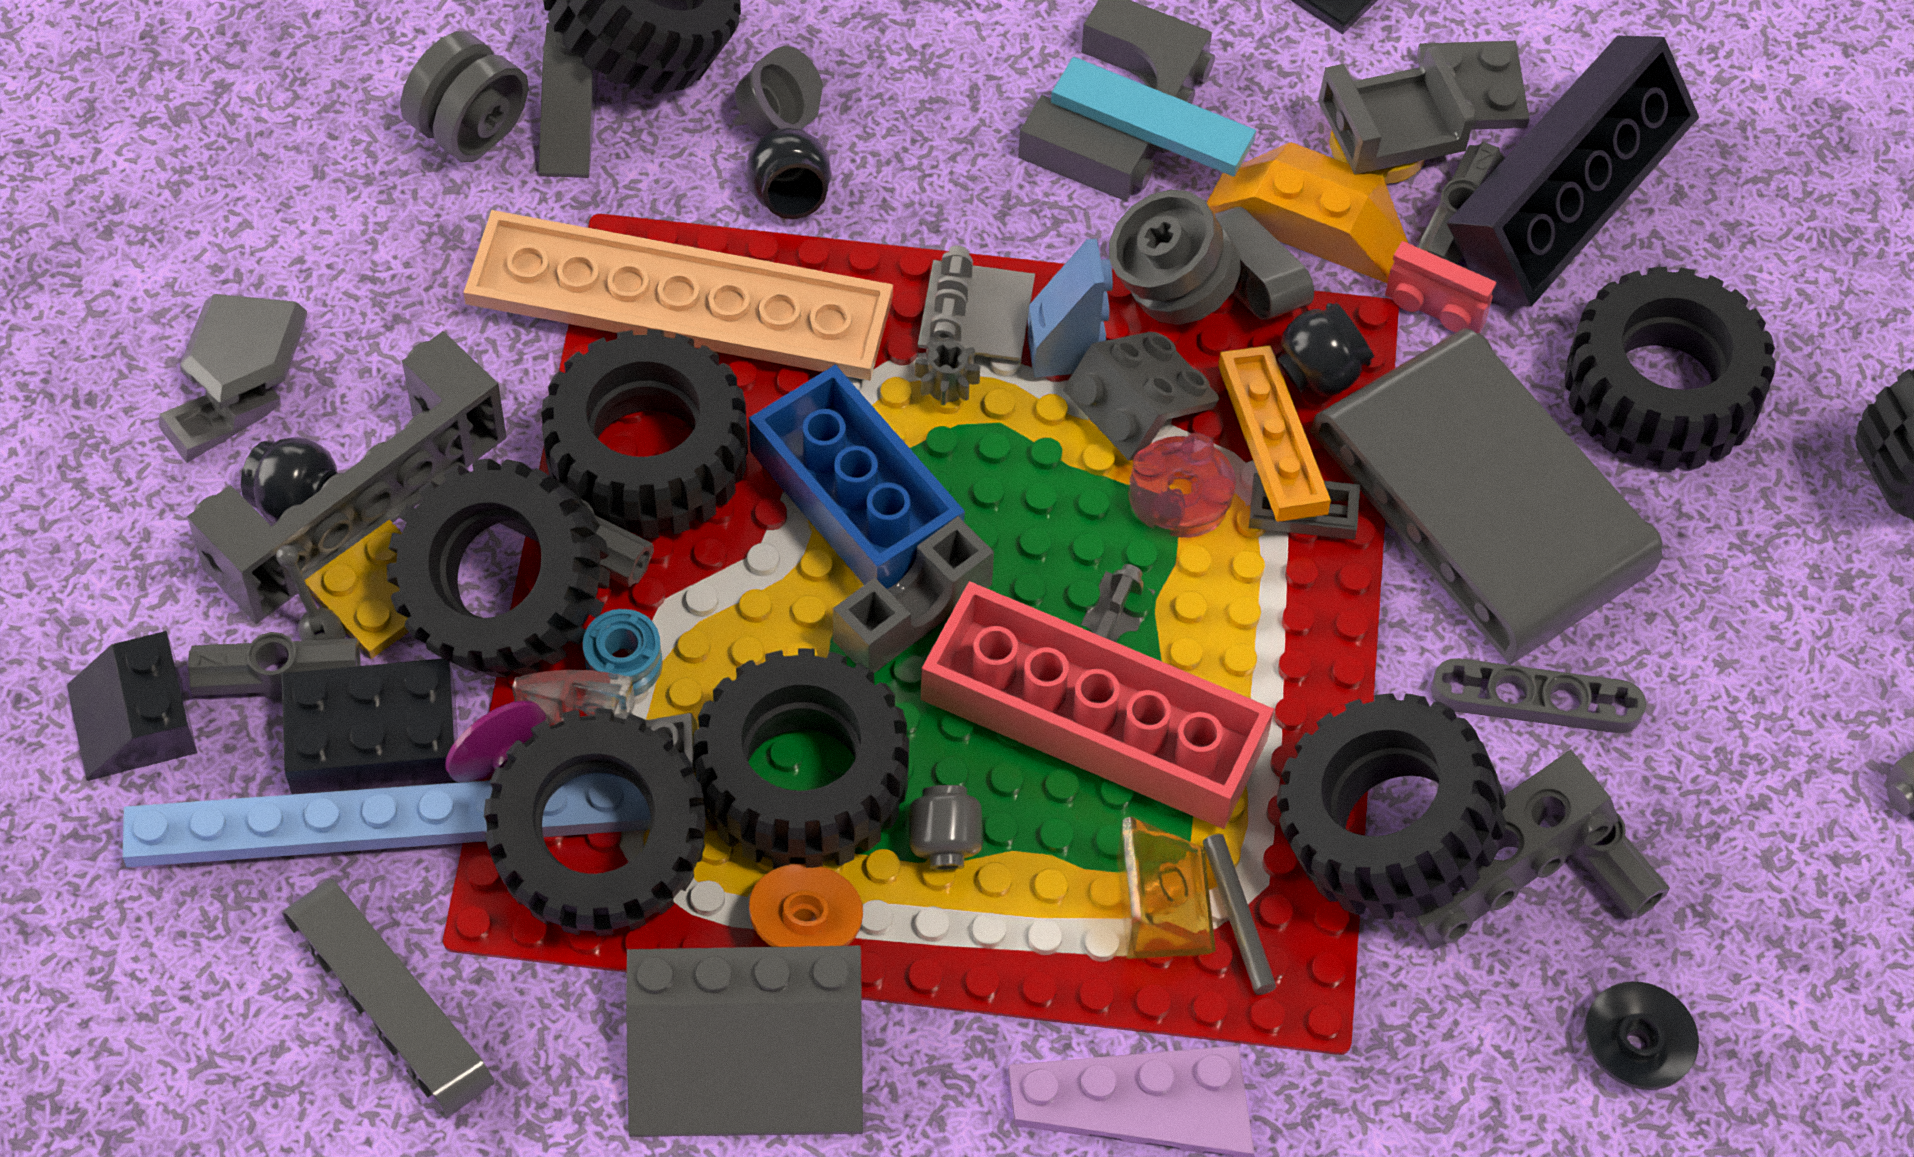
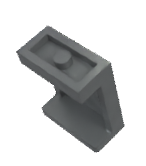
M1437 47L1426 49L1423 63L1418 68L1356 81L1351 79L1344 64L1325 67L1318 103L1355 175L1466 151L1471 130L1476 125L1475 109L1472 102L1464 98L1457 85L1456 74L1452 65L1444 61Z

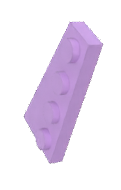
M1239 1046L1009 1065L1008 1074L1014 1126L1082 1136L1098 1135L1118 1138L1123 1142L1137 1144L1152 1143L1179 1147V1150L1198 1153L1207 1151L1232 1155V1157H1254L1255 1155Z

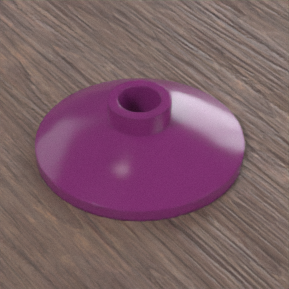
M524 700L508 703L482 716L469 726L452 745L446 758L447 772L453 780L459 783L482 781L492 777L496 767L503 768L508 761L506 752L517 740L524 744L533 736L531 728L546 720L545 712L537 703Z

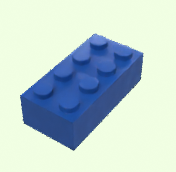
M836 364L749 417L750 452L864 585L873 578H876L886 589L892 587L907 574L914 564L919 544L957 516L964 522L965 511Z

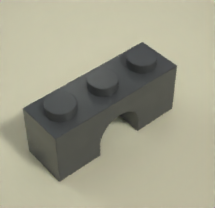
M957 516L917 546L914 564L907 574L895 585L886 589L876 578H873L833 608V641L856 665L857 663L863 664L875 673L950 617L969 581L985 588L992 585L994 551Z

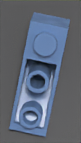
M1086 239L1029 305L1027 339L1034 378L1073 374L1090 345L1106 341L1104 321H1109L1107 291H1112V269L1109 259L1100 258L1097 239Z

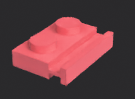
M1402 241L1393 256L1394 264L1390 270L1385 296L1392 298L1396 305L1403 310L1409 312L1419 310L1439 319L1444 327L1453 332L1468 328L1476 333H1480L1486 323L1493 298L1492 292L1497 282Z

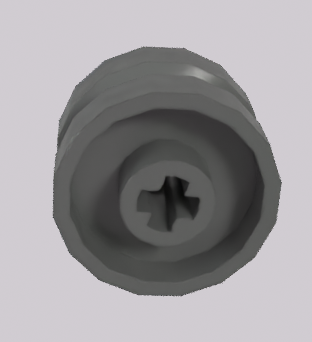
M455 31L440 38L427 49L412 68L402 91L400 101L402 118L427 138H434L435 142L442 149L460 162H474L503 139L516 125L525 107L529 91L527 75L502 55H494V52L484 42L470 32Z
M1170 189L1145 197L1131 206L1116 223L1109 241V260L1116 275L1124 286L1131 291L1143 311L1160 323L1181 325L1201 320L1214 312L1232 294L1241 273L1240 253L1231 237L1219 223L1206 201L1190 191Z

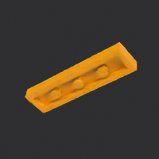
M1271 346L1220 352L1218 367L1276 522L1328 515L1331 499Z

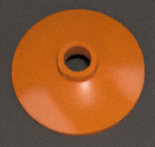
M790 864L789 866L785 865L768 872L756 883L750 895L749 917L757 934L772 947L848 946L860 931L863 919V904L854 886L839 873L826 867L806 868V864Z

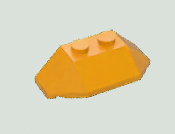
M1288 142L1242 163L1235 177L1222 173L1207 201L1213 213L1233 207H1242L1278 241L1384 283H1388L1390 270L1394 264L1393 256L1402 241L1408 243L1383 177L1370 172L1355 175L1349 164L1293 142Z

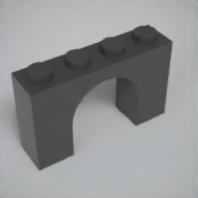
M1098 0L1083 26L1082 53L1125 69L1138 76L1148 87L1191 104L1195 96V90L1192 89L1197 80L1203 83L1207 80L1215 61V55L1209 53L1212 37L1211 31L1132 0ZM1041 95L1020 130L1018 158L1127 202L1135 187L1143 190L1149 182L1154 168V161L1151 159L1155 152L1165 153L1166 149L1051 103V98Z

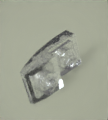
M592 670L539 672L516 677L512 686L514 702L526 700L537 703L545 712L546 721L549 725L564 721L562 713L576 709L582 710L588 716H594L596 708L613 709L614 714L633 712L635 706L633 678L608 672Z

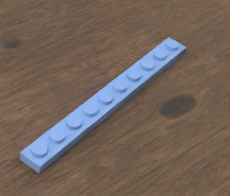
M592 773L568 781L550 797L543 813L542 832L543 837L649 830L651 817L644 796L633 783L613 774ZM491 780L125 806L123 818V860L126 867L484 842L486 841L485 833L487 832V824L484 818L485 799H489L492 793Z

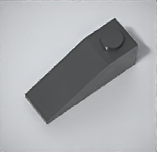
M546 23L542 65L539 176L589 178L599 71L597 69L591 71L581 63L582 58L575 51L570 53L562 44L563 36L561 33L554 32L550 23Z

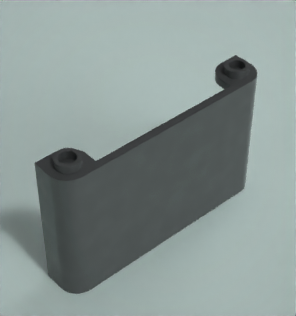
M1463 328L1319 412L1314 417L1310 433L1354 484L1360 485V491L1509 665L1654 573L1662 559L1661 548L1663 543L1656 528L1645 522L1493 352L1489 341L1482 334L1476 333L1471 329Z

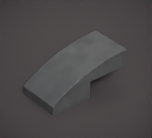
M259 385L239 394L238 402L220 409L209 399L208 391L206 390V395L160 413L159 428L185 462L188 463L267 416L280 405V397L272 387L264 389Z

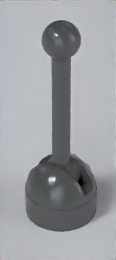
M291 545L280 547L277 551L276 559L280 565L287 568L306 610L298 625L301 641L345 639V629L340 618L333 610L324 607H318L317 609L297 565L299 559L297 549ZM324 630L323 633L317 635L315 634L316 632Z

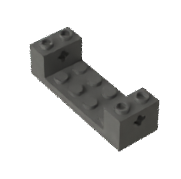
M444 331L430 341L421 342L416 345L408 356L402 360L413 416L406 428L387 442H381L373 446L366 453L364 459L345 473L332 476L326 481L319 492L304 503L287 509L274 525L271 526L231 485L217 495L203 499L196 506L194 512L187 516L203 570L255 624H258L298 594L287 568L280 565L276 559V554L280 547L291 545L297 549L299 553L297 565L305 580L389 519L392 523L399 519L407 504L412 507L418 505L424 499L419 494V490L430 480L440 486L447 481L444 471L457 465H461L466 469L475 460L481 458L507 438L498 382Z

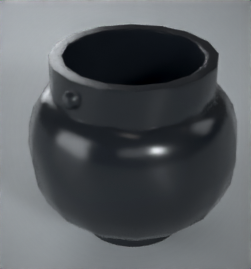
M783 128L771 131L761 137L754 145L746 163V175L750 191L761 205L780 218L794 220L807 217L817 211L826 199L832 175L829 155L816 137L803 130Z
M1336 302L1334 304L1328 303L1324 311L1312 309L1304 312L1289 323L1281 339L1285 354L1277 358V360L1300 393L1310 388L1318 396L1328 397L1337 395L1354 384L1361 375L1362 366L1371 365L1374 354L1353 321Z
M301 437L285 438L276 442L271 440L262 441L251 450L243 466L241 475L242 496L252 507L259 509L264 517L276 523L287 509L304 503L319 492L328 479L339 473L330 452L314 441Z

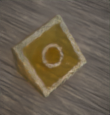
M1131 816L1122 820L1117 861L1127 959L1207 955L1216 951L1205 849Z

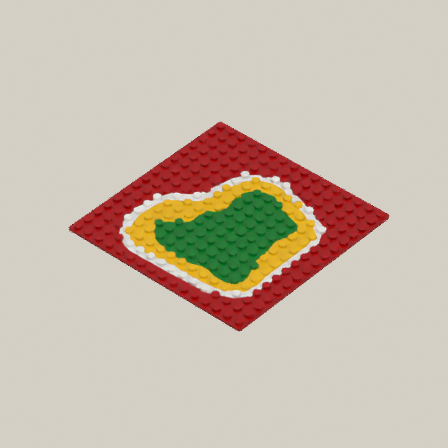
M602 213L593 215L589 220L588 228L892 284L893 298L871 381L846 377L965 511L964 523L994 551L992 585L987 589L1092 632L1089 628L1082 626L1081 623L1086 612L1096 607L1099 602V585L1105 572L1114 574L1116 570H1121L1125 564L1136 566L1143 573L1141 577L1144 583L1141 595L1130 591L1123 611L1131 617H1143L1137 631L1123 633L1118 638L1117 643L1274 708L1268 741L1224 830L922 701V667L947 623L948 617L874 673V685L880 682L887 684L895 695V706L903 709L907 721V737L909 738L908 789L905 802L899 804V817L891 829L884 830L881 828V841L869 851H864L860 846L854 849V860L840 866L836 864L835 859L823 862V867L839 873L854 886L863 904V919L860 931L848 945L861 946L862 1000L1335 1055L1348 1053L1352 1045L1360 915L1343 910L1339 901L1330 902L1318 892L1313 881H1309L1283 834L1279 822L1282 814L1277 806V790L1281 785H1286L1281 777V773L1289 757L1296 759L1298 756L1294 748L1306 732L1312 736L1319 729L1316 722L1330 712L1335 717L1346 711L1344 704L1357 699H1361L1363 704L1374 701L1385 519L1360 491L1355 540L1248 528L1253 476L1258 471L1218 364L1220 352L1271 346L1323 481L1354 484L1310 433V429L1316 414L1395 369L1399 306L1396 305L1393 299L1314 290V298L1309 306L1267 320H1260L1232 293L1217 310L1201 320L1175 325L1160 323L1147 315L1137 303L1131 291L1124 286L1114 269H1112V291H1107L1109 321H1104L1106 341L1146 332L1162 334L1174 343L1176 351L1193 369L1198 370L1208 379L1209 386L1219 396V400L1213 409L1167 419L1143 457L1128 461L1063 391L1072 374L1034 378L1027 339V327L1021 361L974 356V364L981 367L980 383L975 385L969 384V399L967 401L960 398L953 402H947L946 405H941V402L932 397L931 394L921 395L922 378L915 376V360L919 358L926 359V348H919L918 341L933 260L942 261L943 255L949 251ZM969 253V256L973 259L974 266L1035 274L1031 302L1065 265V263ZM1337 302L1364 337L1374 354V358L1371 360L1370 366H1362L1361 375L1355 383L1337 395L1328 397L1318 396L1310 388L1300 393L1277 360V358L1285 354L1281 344L1282 334L1288 324L1304 312L1312 309L1324 311L1328 303L1334 304ZM568 324L559 371L565 373L564 363L576 352L579 351L583 355L589 352L588 344L603 337L606 342L617 339V333ZM714 351L719 355V365L722 363L729 365L736 375L737 386L743 390L746 402L748 454L746 455L747 467L743 479L735 483L736 493L730 501L723 506L716 503V514L704 523H700L695 519L689 522L690 530L673 535L672 529L658 532L659 538H645V540L653 543L654 553L646 573L638 584L635 583L629 588L610 578L609 588H598L596 599L604 603L600 615L611 610L630 609L644 614L655 624L660 635L663 659L662 671L655 684L647 691L633 697L619 698L607 695L598 690L587 675L583 641L580 645L569 641L562 647L567 657L554 665L541 660L538 662L539 671L536 673L522 676L514 671H510L507 678L496 677L489 712L508 703L526 700L540 705L545 712L546 721L549 726L564 721L562 713L579 710L580 717L594 716L596 708L613 709L614 714L632 712L633 715L645 720L692 713L698 723V716L703 704L709 700L713 701V689L723 678L729 677L734 681L736 679V668L749 660H753L756 665L766 662L765 654L782 650L784 656L798 655V648L815 649V656L825 658L828 657L829 652L847 656L833 641V608L864 586V584L750 452L749 417L821 374L822 371ZM641 411L625 415L612 422L600 434L598 440L618 453L635 457H648L663 454L676 448L691 435L693 429L686 422L673 415L658 411ZM543 446L539 470L549 475ZM1331 501L1330 503L1347 506V502ZM630 532L643 538L642 532ZM526 536L510 610L519 605L528 596L540 572V543ZM1149 589H1152V590L1155 591L1154 595L1152 594V592H1151ZM589 615L582 627L587 629L596 618ZM620 649L614 652L612 656L624 658L633 654L634 651ZM847 656V666L854 668L856 664ZM802 729L780 733L768 739L754 752L749 760V765L760 777L775 786L789 790L804 791L821 788L838 780L853 765L855 757L836 738L823 732ZM492 777L482 781H489L492 779ZM937 785L963 786L967 788V795L975 797L981 803L983 847L976 855L964 858V868L956 870L931 869L929 859L916 856L910 849L909 806L915 799L922 796V790L926 787ZM1368 791L1357 801L1351 810L1346 824L1347 831L1365 836ZM705 816V847L701 862H697L693 871L694 878L687 890H680L674 897V905L662 915L658 912L645 919L646 925L630 931L629 926L613 929L614 935L597 936L595 931L581 930L580 935L564 932L562 927L550 922L548 925L533 917L531 911L526 906L518 904L497 872L488 850L487 841L462 843L443 936V945L446 950L453 953L627 973V949L772 947L757 934L749 917L751 892L764 875L774 870L772 859L763 857L760 863H755L743 857L741 843L739 842L735 847H729L718 836L717 824H710ZM650 829L544 837V841L552 855L567 868L580 873L598 874L613 871L633 860L644 847ZM1214 834L1224 835L1276 983V988L1269 993L1262 995L1254 993L1202 843L1208 836Z

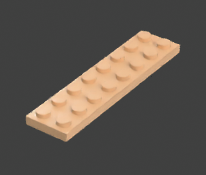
M491 210L464 289V299L467 305L615 333L633 330V335H647V329L663 330L665 337L675 338L676 334H681L694 339L695 348H700L704 345L716 352L822 372L836 364L845 376L871 381L893 298L892 284Z

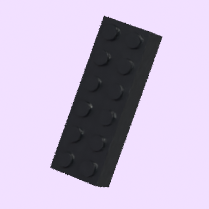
M1617 35L1446 222L1469 270L1497 282L1492 292L1493 298L1491 303L1532 307L1699 119L1698 112L1665 37Z

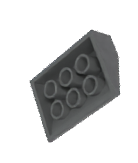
M861 946L627 949L626 1024L629 1137L863 1134Z

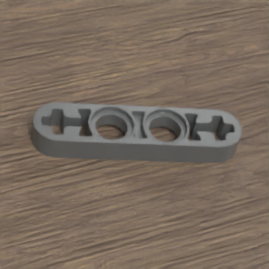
M1461 658L1442 662L1436 668L1431 685L1432 696L1435 701L1451 707L1455 712L1611 733H1627L1634 730L1640 724L1647 705L1645 695L1641 689L1625 680ZM1452 676L1462 678V685L1465 686L1462 694L1452 692V686L1449 684ZM1482 679L1489 680L1485 692L1486 698H1479L1481 690L1479 686ZM1504 683L1515 684L1523 690L1525 699L1516 704L1504 702L1496 693V688ZM1558 690L1569 691L1577 697L1580 706L1572 711L1561 710L1552 703L1550 695ZM1591 693L1598 694L1595 704H1598L1595 713L1588 712L1592 699ZM1614 698L1624 699V705L1628 708L1625 716L1616 714L1615 706L1612 705Z

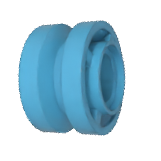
M630 609L611 610L594 619L586 629L583 637L586 671L590 681L598 690L613 697L626 698L639 695L655 684L662 671L663 659L658 629L647 616ZM620 649L634 651L633 654L624 658L612 656L614 652Z

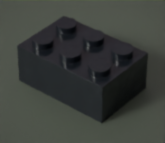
M441 658L282 673L284 771L291 795L459 783L453 780L446 770L447 755L452 745L458 739L456 692L450 659L448 661Z

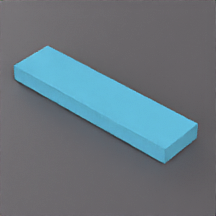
M1074 56L1051 94V103L1233 177H1235L1255 141L1256 130Z

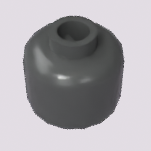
M937 785L924 788L922 796L915 799L909 806L911 851L920 858L929 859L930 868L934 870L964 868V858L976 855L983 847L981 803L975 797L967 795V788L963 786Z

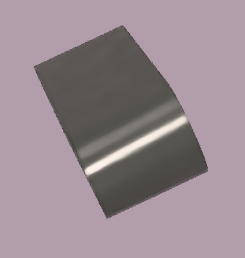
M1233 207L1214 213L1240 253L1241 273L1232 293L1257 318L1267 320L1309 306L1312 303L1314 285L1309 271L1247 210L1242 207Z

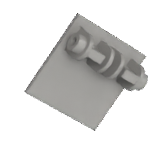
M959 245L950 247L949 252L943 255L942 261L933 260L918 347L926 348L928 342L936 344L949 340L952 337L955 342L960 343L965 349L973 347L975 355L1021 361L1035 274L974 266L973 259L969 256L967 248Z

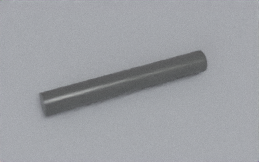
M1214 834L1208 836L1202 843L1254 993L1257 995L1269 993L1276 988V983L1224 835Z

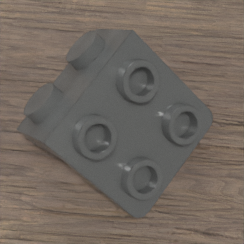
M1146 332L1092 343L1063 388V391L1128 461L1143 457L1167 419L1213 409L1219 400L1218 394L1209 386L1208 379L1186 362L1176 351L1174 343L1169 338L1156 332Z

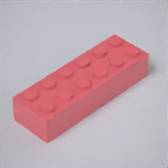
M970 581L927 657L921 674L922 701L1224 830L1268 741L1274 708Z

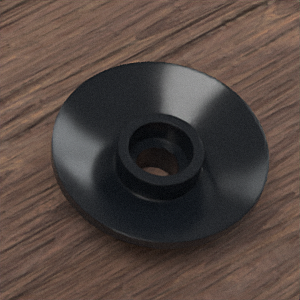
M1636 981L1613 985L1596 997L1586 1015L1584 1033L1590 1054L1607 1075L1628 1087L1641 1090H1658L1672 1086L1689 1072L1697 1058L1699 1036L1693 1017L1678 998L1656 985ZM1637 1036L1641 1038L1646 1045V1049L1642 1050L1634 1047L1627 1037Z

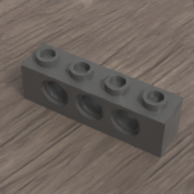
M1571 749L1504 795L1506 807L1502 811L1506 819L1504 836L1500 840H1494L1498 851L1505 847H1515L1518 849L1517 852L1506 860L1494 859L1489 867L1480 865L1477 869L1480 879L1469 890L1452 893L1454 901L1439 908L1436 902L1423 907L1424 915L1410 917L1433 950L1444 942L1451 943L1463 937L1478 918L1491 909L1500 910L1509 905L1517 897L1521 888L1537 877L1545 878L1555 873L1564 864L1567 856L1583 845L1589 846L1601 841L1611 831L1612 825L1619 821L1611 797ZM1561 815L1564 817L1557 826L1550 828L1539 826L1548 816Z

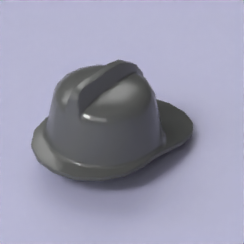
M782 46L772 50L754 64L751 71L739 81L735 88V101L740 113L733 120L734 125L747 124L753 132L762 137L771 131L783 128L800 130L804 128L819 113L823 82L817 68L804 53L794 47Z

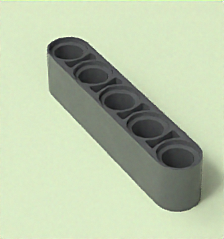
M327 879L282 911L283 917L292 932L295 933L299 930L309 944L305 948L326 973L332 970L342 985L339 987L340 991L357 1012L361 1014L365 1011L375 1025L372 1030L394 1056L399 1053L409 1067L406 1072L427 1098L433 1095L443 1109L440 1114L445 1119L452 1116L494 1085V1079L489 1069L476 1051L333 879Z

